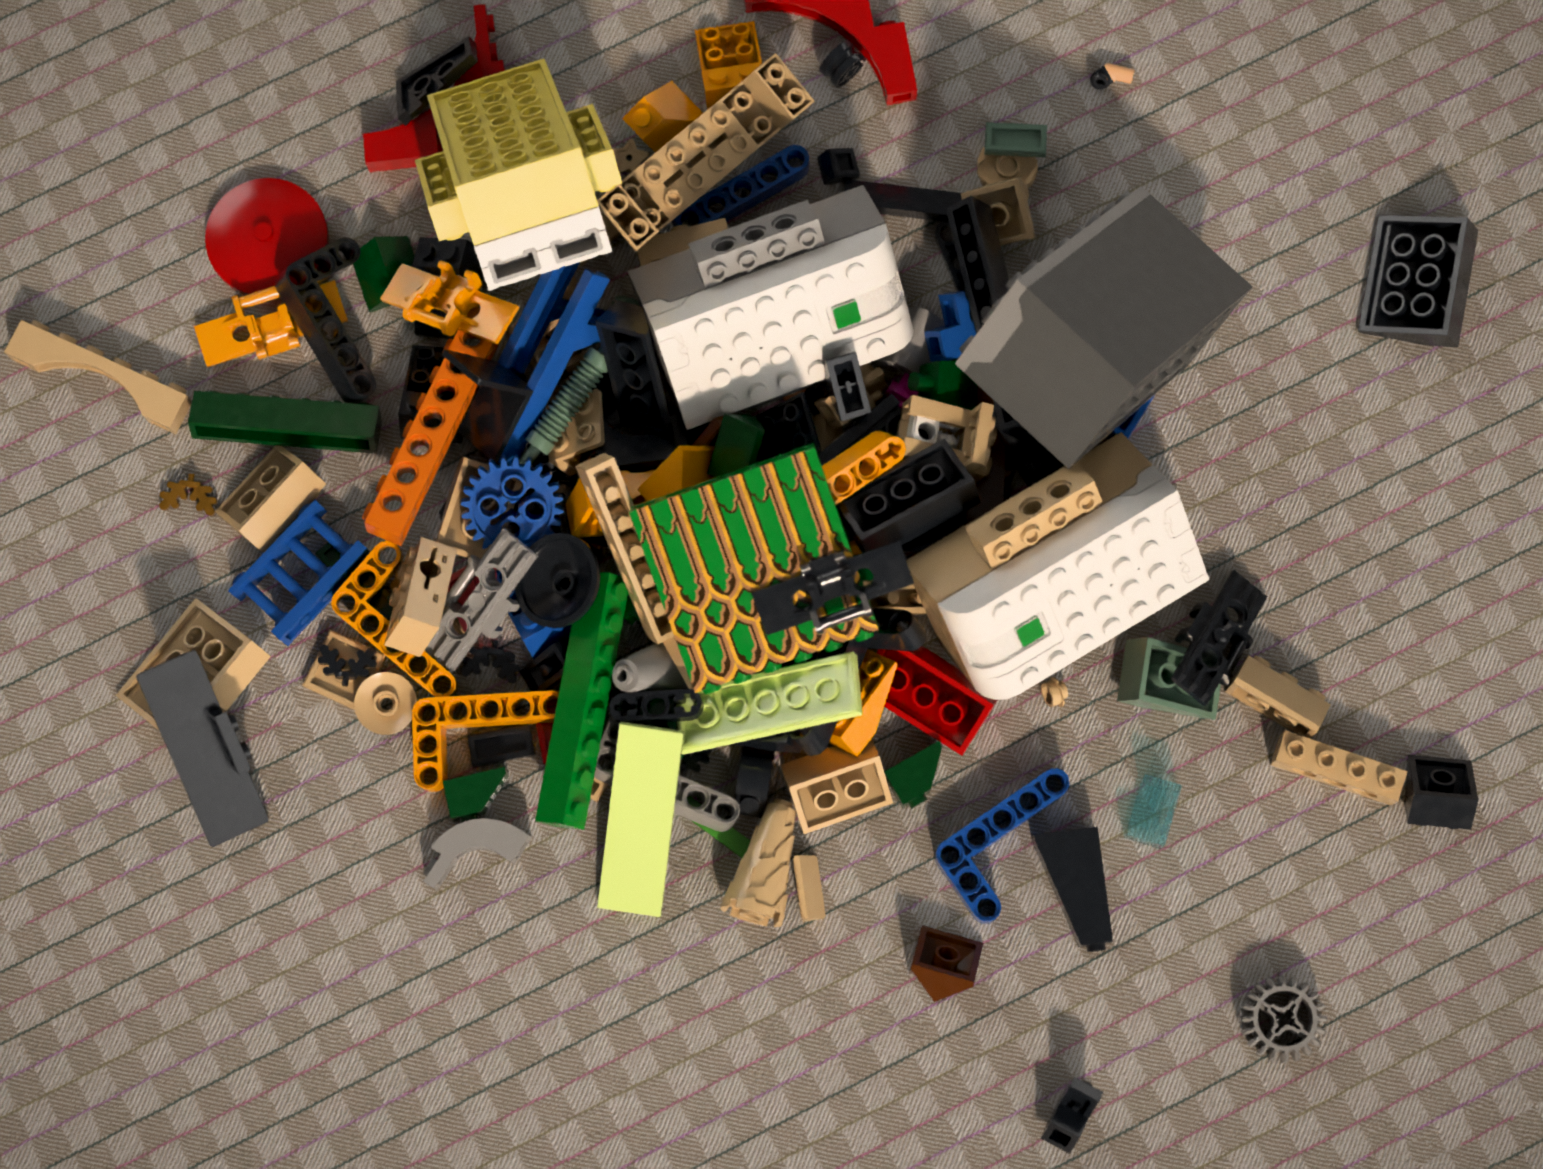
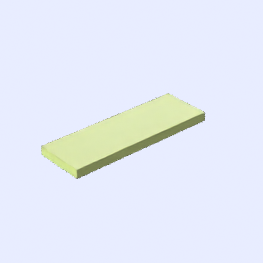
M852 651L782 667L771 673L760 672L751 674L752 678L745 682L734 684L732 680L721 684L722 688L716 692L704 694L703 691H700L698 694L704 703L702 714L692 721H678L677 730L684 731L682 754L684 755L861 716L863 712L857 655ZM689 697L686 698V703L676 704V707H684L686 712H690L691 706H695L697 703H693Z
M620 722L597 908L661 917L684 731L628 722Z

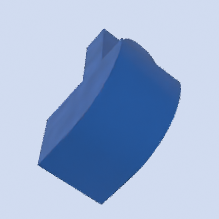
M965 291L946 292L938 295L945 325L924 331L930 362L950 361L959 358L962 354L959 348L970 336L975 337L977 334L974 321L970 319V305L965 296Z

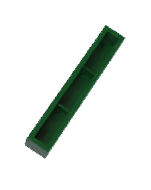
M207 390L194 391L188 425L192 439L377 454L382 418L380 406L370 403L352 404L342 403L337 400L315 401L308 398L291 399L281 398L276 395L254 396L247 393L229 394Z

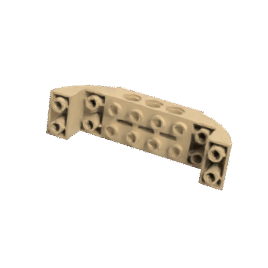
M775 53L622 180V184L615 185L614 189L602 195L597 200L598 206L632 248L637 251L815 101Z

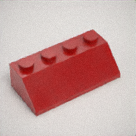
M923 646L915 651L878 649L877 654L891 659L898 664L884 707L963 756L998 700L981 695L957 667Z

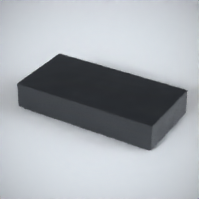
M530 724L467 736L473 768L536 756Z

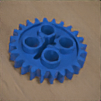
M515 454L512 463H508L505 455H502L500 465L489 459V470L479 466L478 473L480 478L473 475L469 477V481L474 487L464 486L463 492L470 496V498L461 499V505L469 508L462 512L461 517L471 519L466 524L465 529H476L473 534V541L483 538L482 548L486 549L502 531V526L506 522H515L520 529L513 535L528 548L544 537L545 534H554L555 530L551 525L561 526V519L555 515L563 514L564 507L556 505V503L563 501V494H554L559 488V482L549 484L552 472L550 471L542 475V463L532 468L530 457L525 460L524 464H521L517 454ZM510 478H517L521 480L523 486L517 491H512L507 488L505 483ZM529 488L535 489L533 493L519 501L517 511L511 508L496 524L490 523L492 519L506 511L508 501L514 504ZM486 498H493L498 502L499 506L497 509L489 511L483 508L481 502ZM531 502H539L544 509L539 514H531L527 511L526 506Z

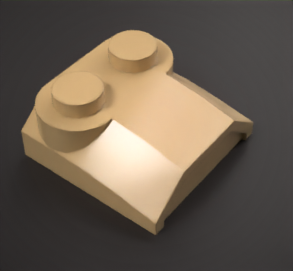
M1021 177L961 193L962 200L973 196L991 206L1001 246L1036 238L1028 205L1029 192Z

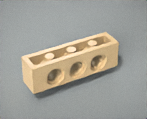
M1286 730L1279 735L1270 764L1388 805H1393L1399 801L1408 772Z

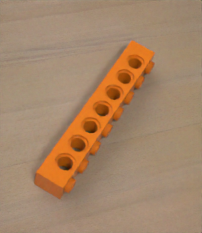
M480 307L472 308L468 312L467 317L470 319L476 317L480 312ZM457 330L454 339L449 338L443 352L447 349L491 360L499 343L495 344ZM469 338H477L480 340V343L476 346H468L465 344V341ZM445 357L440 366L436 365L429 378L431 386L427 394L423 392L420 395L416 405L418 413L414 421L409 420L403 431L404 442L401 448L396 447L389 461V464L392 466L387 476L383 474L379 479L376 487L378 495L374 503H368L362 520H365L364 524L368 533L399 546H402L479 386L464 373L453 372L452 368L454 365ZM449 391L454 394V397L450 400H441L439 395L442 392ZM432 418L441 421V424L435 428L425 425ZM417 446L428 448V451L423 455L412 453V450ZM404 473H411L415 476L409 483H403L398 480ZM393 500L402 503L401 507L395 511L385 508L386 504Z

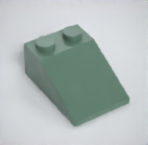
M1149 637L1128 639L1125 644L1117 701L1146 709L1216 720L1221 684H1218L1208 704L1203 706L1170 679L1188 648Z

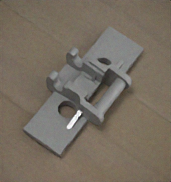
M503 528L482 558L471 555L467 560V567L447 593L446 608L443 611L440 628L424 651L452 674L481 634H484L488 639L497 638L503 631V628L498 625L508 612H516L520 607L517 599L514 600L509 596L538 555L506 528ZM493 568L498 569L502 573L503 579L501 583L496 579V570ZM477 576L480 581L462 605L458 602L459 598L474 577ZM457 617L463 618L467 623V630L464 634H458L453 628V621Z

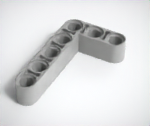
M638 700L640 707H635L640 712L639 716H643L641 709L642 700ZM622 707L617 708L623 716H627ZM612 715L601 738L594 775L596 779L607 783L610 787H612L614 768L605 770L600 767L598 761L606 759L615 765L617 741L613 740L610 734L619 731L620 723ZM679 775L674 813L715 831L725 832L731 829L740 813L738 802L726 794ZM695 796L699 798L702 806H691L687 802V797ZM720 808L729 811L731 818L721 819L717 815L716 810Z

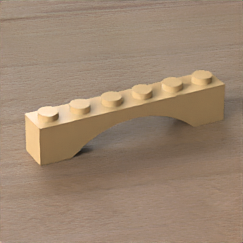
M23 320L19 322L4 351L11 360L37 372L61 368H76L104 375L120 384L130 393L136 401L142 416L149 423L175 435L177 434L192 404L191 399L186 395V389L170 382L169 386L158 382V376L146 370H142L141 374L131 370L132 365L120 358L115 357L114 361L103 357L104 352L91 345H87L86 349L76 345L77 340L67 334L60 332L59 336L48 332L49 327L38 321L33 320L31 324Z

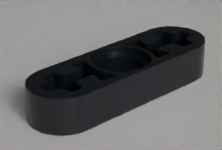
M692 689L620 693L613 697L609 705L610 713L618 723L628 722L634 724L692 721L697 719L704 709L703 700ZM689 697L693 703H697L695 706H691L690 712H686L684 707L679 706L674 707L675 714H671L672 704L670 698H674L675 704L686 703V698ZM654 699H662L665 702V709L659 715H652L648 712V705ZM638 700H642L641 709L644 715L639 716L640 712L638 709H632L627 711V716H623L617 708H621L623 702L626 701L630 707H640Z

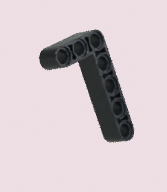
M344 237L291 263L276 277L275 287L339 396L346 403L359 404L374 393L376 389L375 378L319 284L344 272L359 259L361 250L358 243L351 238ZM338 251L345 255L346 260L339 255ZM314 263L320 266L322 272L315 268ZM289 275L296 279L298 285L292 283ZM305 302L309 303L312 306L314 312L310 311L306 307ZM321 329L325 330L329 334L330 339L326 338L322 334ZM338 356L343 358L345 366L339 362ZM354 382L360 386L361 393L355 389Z
M872 608L879 630L873 632V637L860 642H856L855 638L845 641L842 648L832 652H825V649H822L818 659L853 651L857 655L859 670L868 648L915 651L925 643L927 634L920 623L907 610ZM838 721L789 731V735L807 755L816 756L822 753L828 746Z

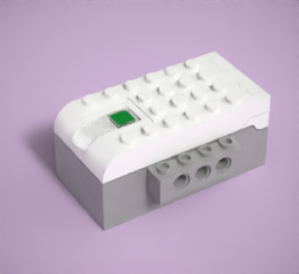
M864 185L812 204L808 200L799 202L688 243L689 249L627 271L639 306L643 307L659 368L687 430L710 422L724 414H731L742 409L747 411L825 382V360L855 351L861 366L903 349L911 341L914 333L886 223Z

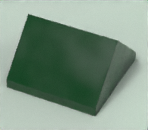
M408 236L374 237L360 247L361 255L353 264L369 313L391 306L388 303L382 302L381 296L402 263L412 267L415 255Z
M724 414L707 471L708 475L718 477L756 463L765 432L757 417L752 415Z

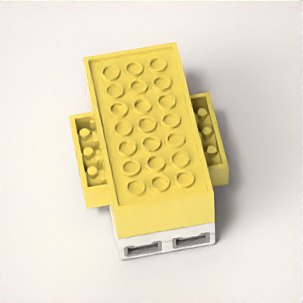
M544 58L427 95L443 151L415 160L426 203L439 241L445 239L448 241L456 240L462 237L464 233H470L489 291L500 286H506L534 277L538 274L559 269L563 266L594 258L597 255L612 252L594 193L596 191L607 192L614 189L615 185L622 184L612 147L593 104L566 112Z

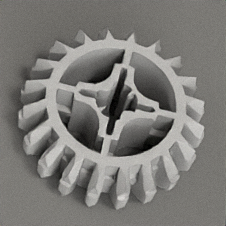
M1284 975L1278 976L1277 986L1272 977L1266 978L1265 984L1267 989L1262 984L1256 983L1254 988L1259 995L1247 992L1245 997L1252 1002V1005L1243 1003L1240 1006V1009L1249 1012V1016L1239 1017V1022H1249L1250 1027L1241 1030V1034L1248 1035L1252 1033L1254 1036L1247 1042V1045L1252 1047L1259 1043L1260 1047L1256 1052L1259 1056H1262L1268 1049V1060L1271 1062L1275 1061L1278 1053H1280L1281 1063L1288 1062L1289 1053L1294 1061L1301 1060L1299 1049L1307 1056L1312 1054L1308 1043L1319 1046L1321 1042L1314 1034L1324 1035L1326 1033V1029L1317 1026L1318 1022L1327 1021V1016H1317V1010L1324 1009L1325 1005L1324 1003L1314 1005L1312 1002L1319 996L1318 992L1315 991L1307 996L1305 993L1310 986L1307 982L1303 983L1298 989L1296 988L1298 978L1292 977L1289 984L1286 985ZM1278 992L1292 995V998L1283 1007H1278L1273 1003L1269 1004L1265 999L1269 995ZM1300 1002L1307 1013V1029L1303 1028L1304 1025L1296 1017ZM1259 1009L1263 1011L1262 1013L1268 1017L1270 1022L1266 1036H1264L1259 1027ZM1289 1010L1287 1012L1289 1018L1287 1019H1290V1025L1285 1024L1277 1028L1279 1025L1276 1021L1280 1019H1276V1015ZM1283 1031H1288L1293 1035L1296 1034L1301 1038L1291 1046H1280L1273 1043Z

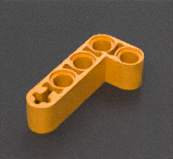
M874 431L824 464L822 467L835 504L837 505L899 463L906 451L904 441L892 434Z

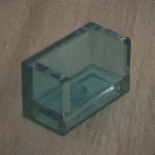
M1145 774L1140 782L1125 839L1162 849L1167 840L1182 785Z

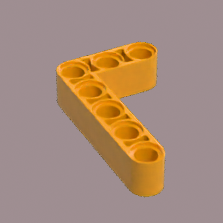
M382 541L372 549L334 593L331 601L332 609L434 697L454 696L458 689L457 679L428 653L424 651L421 655L427 660L425 671L414 673L410 665L411 661L418 656L403 651L391 653L387 650V646L384 645L390 621L374 609L369 602L397 571L400 562H403L404 556L398 545L389 541ZM387 548H393L397 554L395 561L390 564H384L380 560L381 552ZM365 572H372L376 577L374 585L370 588L361 587L359 582L361 575ZM347 595L352 596L355 600L354 608L349 612H342L339 608L341 598ZM369 616H376L379 620L377 630L371 633L365 632L363 621ZM439 677H448L451 680L450 690L444 694L437 693L434 687L435 681Z
M547 690L430 697L418 700L412 709L415 782L419 787L429 792H438L444 788L443 781L448 780L446 729L553 723L555 714H548L547 704L552 699H558L559 692ZM524 700L528 701L530 704L528 713L524 716H517L515 711L517 704ZM489 703H497L499 707L498 713L492 718H486L484 713L485 707ZM465 704L467 714L464 718L455 720L453 716L455 707ZM434 706L436 710L435 717L431 721L425 722L422 718L424 709ZM434 737L437 741L435 750L431 753H425L423 749L425 740ZM429 769H436L438 773L437 780L433 784L427 785L424 781L425 773Z

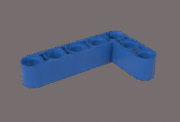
M800 145L786 147L701 196L671 221L674 227L682 225L688 218L696 219L698 224L725 218L727 223L803 179L809 171L808 151ZM792 158H799L804 163L800 167H792L788 164V161ZM766 173H773L777 176V179L774 182L768 183L763 181L761 177ZM740 188H747L751 191V194L748 197L740 198L735 192ZM714 203H720L725 208L722 212L713 213L709 210V207Z
M1052 768L1045 771L938 846L935 853L937 866L977 922L982 924L993 922L1001 912V903L971 859L1060 799L1069 787V778L1063 770ZM1051 776L1059 778L1062 782V789L1058 792L1050 791L1046 787V779ZM1024 794L1032 795L1036 800V807L1032 810L1024 809L1019 803V798ZM998 812L1006 813L1010 818V825L1006 828L997 827L993 821L994 814ZM971 830L981 831L984 835V843L979 846L971 845L968 842L967 833ZM945 848L955 849L958 853V860L953 864L945 863L941 858V851ZM963 874L973 875L976 879V887L972 890L963 889L959 884L960 876ZM988 900L993 903L995 912L992 916L984 917L978 912L977 905L980 901Z

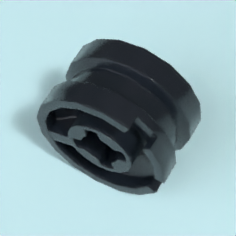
M846 40L828 54L821 63L819 71L824 76L831 78V83L835 88H840L864 66L861 60L865 62L866 57L861 52H856L855 46L849 40Z

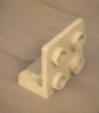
M598 389L588 393L590 397L585 398L586 402L582 403V408L578 407V413L574 412L575 418L571 417L572 422H567L569 426L564 427L566 431L561 432V437H557L558 442H554L555 446L549 453V462L569 476L578 474L575 466L580 464L582 453L605 444L602 393Z

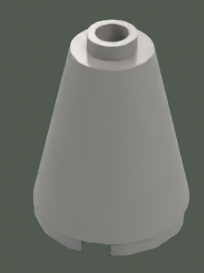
M663 642L660 644L653 643L618 661L612 672L613 682L616 687L628 693L689 689Z

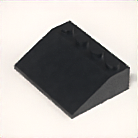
M1379 215L1358 329L1360 333L1426 346H1459L1478 236V229L1468 217Z

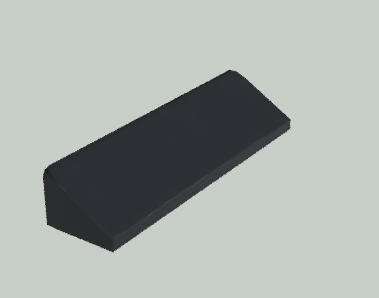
M846 179L844 189L845 192L864 185L880 214L934 221L948 219L946 208L962 200L961 193L849 179Z

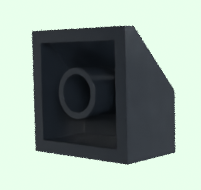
M1408 755L1404 801L1407 824L1471 830L1479 800L1472 761Z

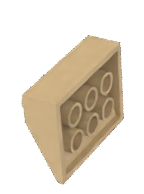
M195 598L115 696L158 729L137 681L136 675L190 650H195L220 707L227 711L271 656Z

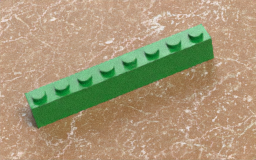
M600 572V586L593 605L581 619L571 626L535 822L560 828L585 829L611 689L612 672L617 657L628 591L622 577L612 573Z

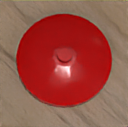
M260 178L234 187L218 201L207 222L205 245L210 263L218 276L233 290L243 295H248L275 286L276 277L291 263L329 245V231L321 208L307 191L286 180ZM314 263L315 268L319 271L321 269L320 266ZM289 275L292 283L298 285L296 279Z

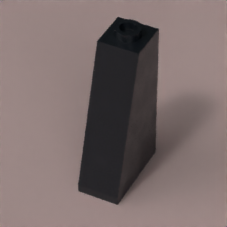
M1098 827L1034 834L1032 836L1033 846L1078 948L1086 947L1087 952L1106 950L1105 944L1112 943L1113 936Z

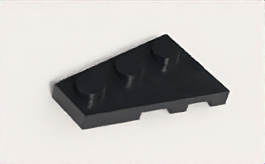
M470 36L396 81L398 119L405 126L430 105L427 95L448 89L478 62L477 46Z

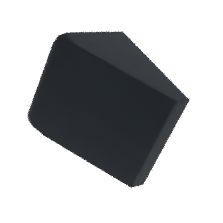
M853 148L827 149L817 158L824 185H831L846 181V179L851 180L860 177Z

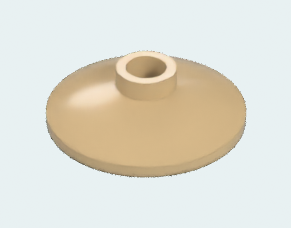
M392 672L376 673L365 679L357 689L354 698L355 713L360 723L369 731L380 735L395 734L405 729L412 722V709L417 702V695L411 683L403 676ZM385 699H391L393 702V706L389 710L382 708V701Z

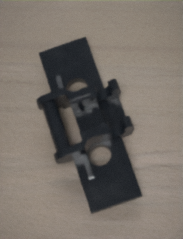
M898 540L850 558H846L844 550H840L800 565L802 575L751 592L766 635L810 620L814 624L817 635L824 633L825 629L864 615L867 618L874 616L868 600L912 585L914 580ZM861 568L869 569L873 573V580L865 586L858 585L854 580L856 571ZM805 590L809 592L812 600L807 607L800 608L793 603L792 598L797 591ZM846 594L849 597L859 595L861 603L819 617L817 609L824 606V602Z
M1233 570L1212 606L1205 601L1196 604L1190 611L1189 616L1195 618L1190 627L1183 628L1178 632L1175 641L1182 643V641L1186 640L1191 643L1170 679L1201 705L1206 706L1218 684L1229 685L1233 679L1232 672L1245 649H1249L1253 643L1252 637L1247 632L1268 596L1236 570ZM1228 607L1237 612V622L1229 618L1227 614ZM1231 641L1233 646L1225 658L1222 652L1227 643Z

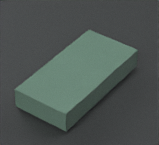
M986 122L984 155L1046 157L1047 125Z

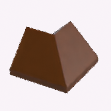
M922 925L909 974L917 977L934 1002L972 988L976 978L983 943Z

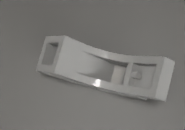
M473 819L457 824L444 832L430 847L440 854L438 860L433 858L428 863L423 872L426 876L423 882L438 891L456 862L465 854L476 850L492 851L515 865L532 838L514 825L496 819Z

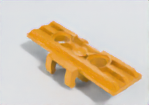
M442 260L438 262V268L441 269L440 277L402 263L380 298L382 302L403 309V318L410 322L416 320L441 329L442 333L448 336H452L457 330L495 344L499 343L519 309L518 305L480 292L479 290L483 284L477 273L466 270L464 277L455 274L451 264ZM480 307V312L476 317L471 319L467 317L468 312L472 308ZM435 308L447 314L445 317H442L430 311Z
M335 280L319 285L342 323L348 322ZM275 286L242 297L238 295L232 296L236 310L235 313L194 326L207 368L256 352L258 359L261 360L301 346L299 337L304 335L293 320L285 304L278 306L277 312L257 318L254 315L246 316L243 310L279 298L280 295ZM305 302L306 307L310 311L314 312L312 306L309 303ZM237 327H248L250 337L246 341L239 342L234 339V331Z

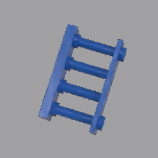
M316 500L300 509L297 514L298 518L246 572H241L235 577L232 587L228 590L240 601L246 596L250 597L275 621V627L271 632L287 646L332 601L334 593L371 552L359 540L349 545L322 519L327 510ZM312 527L341 553L340 559L332 567H327L300 542ZM290 550L319 576V581L311 589L305 590L278 564ZM268 573L297 599V604L289 613H284L256 587Z

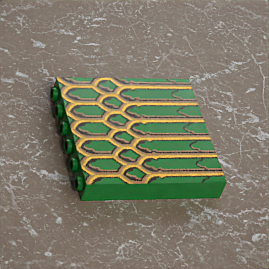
M814 443L630 507V517L695 693L703 691L704 694L716 692L722 688L721 684L732 680L734 684L745 682L752 678L751 674L764 670V673L777 671L783 667L782 663L793 659L795 663L806 661L812 658V653L825 649V652H832L842 648L845 641L854 638L856 642L864 641L873 637L874 631L879 630L875 615L869 618L864 615L825 629L824 633L817 635L812 620L766 635L751 592L802 575L800 565L840 550H844L846 558L854 556ZM857 570L854 580L858 585L864 586L860 572ZM799 590L793 595L792 600L797 607L804 608L811 603L812 598L809 592ZM846 594L824 602V606L818 608L817 612L819 617L859 604L861 600L859 595L849 597Z

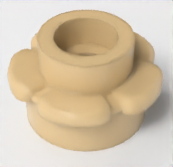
M1051 677L1048 682L1041 685L1042 697L1049 707L1056 705L1059 707L1064 706V699L1068 698V690L1063 681H1058L1055 677Z

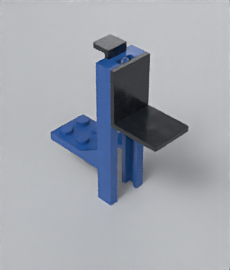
M580 262L541 274L498 362L447 349L444 350L443 357L473 382L481 385L458 432L480 450L479 454L488 462L489 459H492L497 465H500L502 455H505L508 463L513 462L515 454L520 458L527 444L525 438L535 428L534 425L538 423L573 352L600 342L595 320L606 310L596 308L610 281L603 273L599 271L593 273L591 270L585 269L570 300L563 299L562 297ZM560 319L527 383V376L524 373L549 323Z

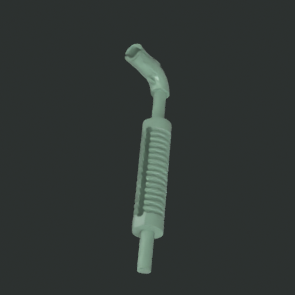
M619 295L614 298L639 306L638 301L631 297ZM601 346L597 351L592 347L588 349L583 356L584 361L580 360L581 366H576L577 370H573L574 375L569 376L570 380H566L567 385H563V390H559L560 395L555 396L557 400H552L553 405L549 404L550 410H545L546 414L541 415L542 419L538 420L539 424L534 425L536 429H532L525 440L531 445L523 454L519 463L524 464L525 460L530 457L532 465L541 451L548 456L555 446L554 442H558L557 437H561V432L566 431L564 427L569 426L567 422H572L571 417L575 418L574 412H579L578 407L582 408V403L586 402L585 398L590 397L588 393H592V388L597 387L595 383H600L599 378L604 377L602 373H607L608 371Z

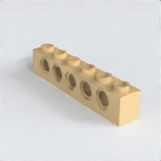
M602 453L576 465L575 467L647 638L656 644H660L674 637L629 514L630 507L634 506L615 458Z

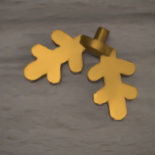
M189 473L188 481L180 480L179 483L169 481L167 483V487L172 490L170 493L160 492V497L164 499L159 504V508L161 510H168L170 506L175 509L178 508L179 502L177 498L179 496L182 500L188 498L185 490L187 487L194 489L189 497L190 500L196 501L199 499V503L196 505L197 511L204 510L207 515L213 516L215 514L213 505L217 504L218 500L215 497L207 496L206 493L213 492L211 486H202L200 482H194L195 474Z

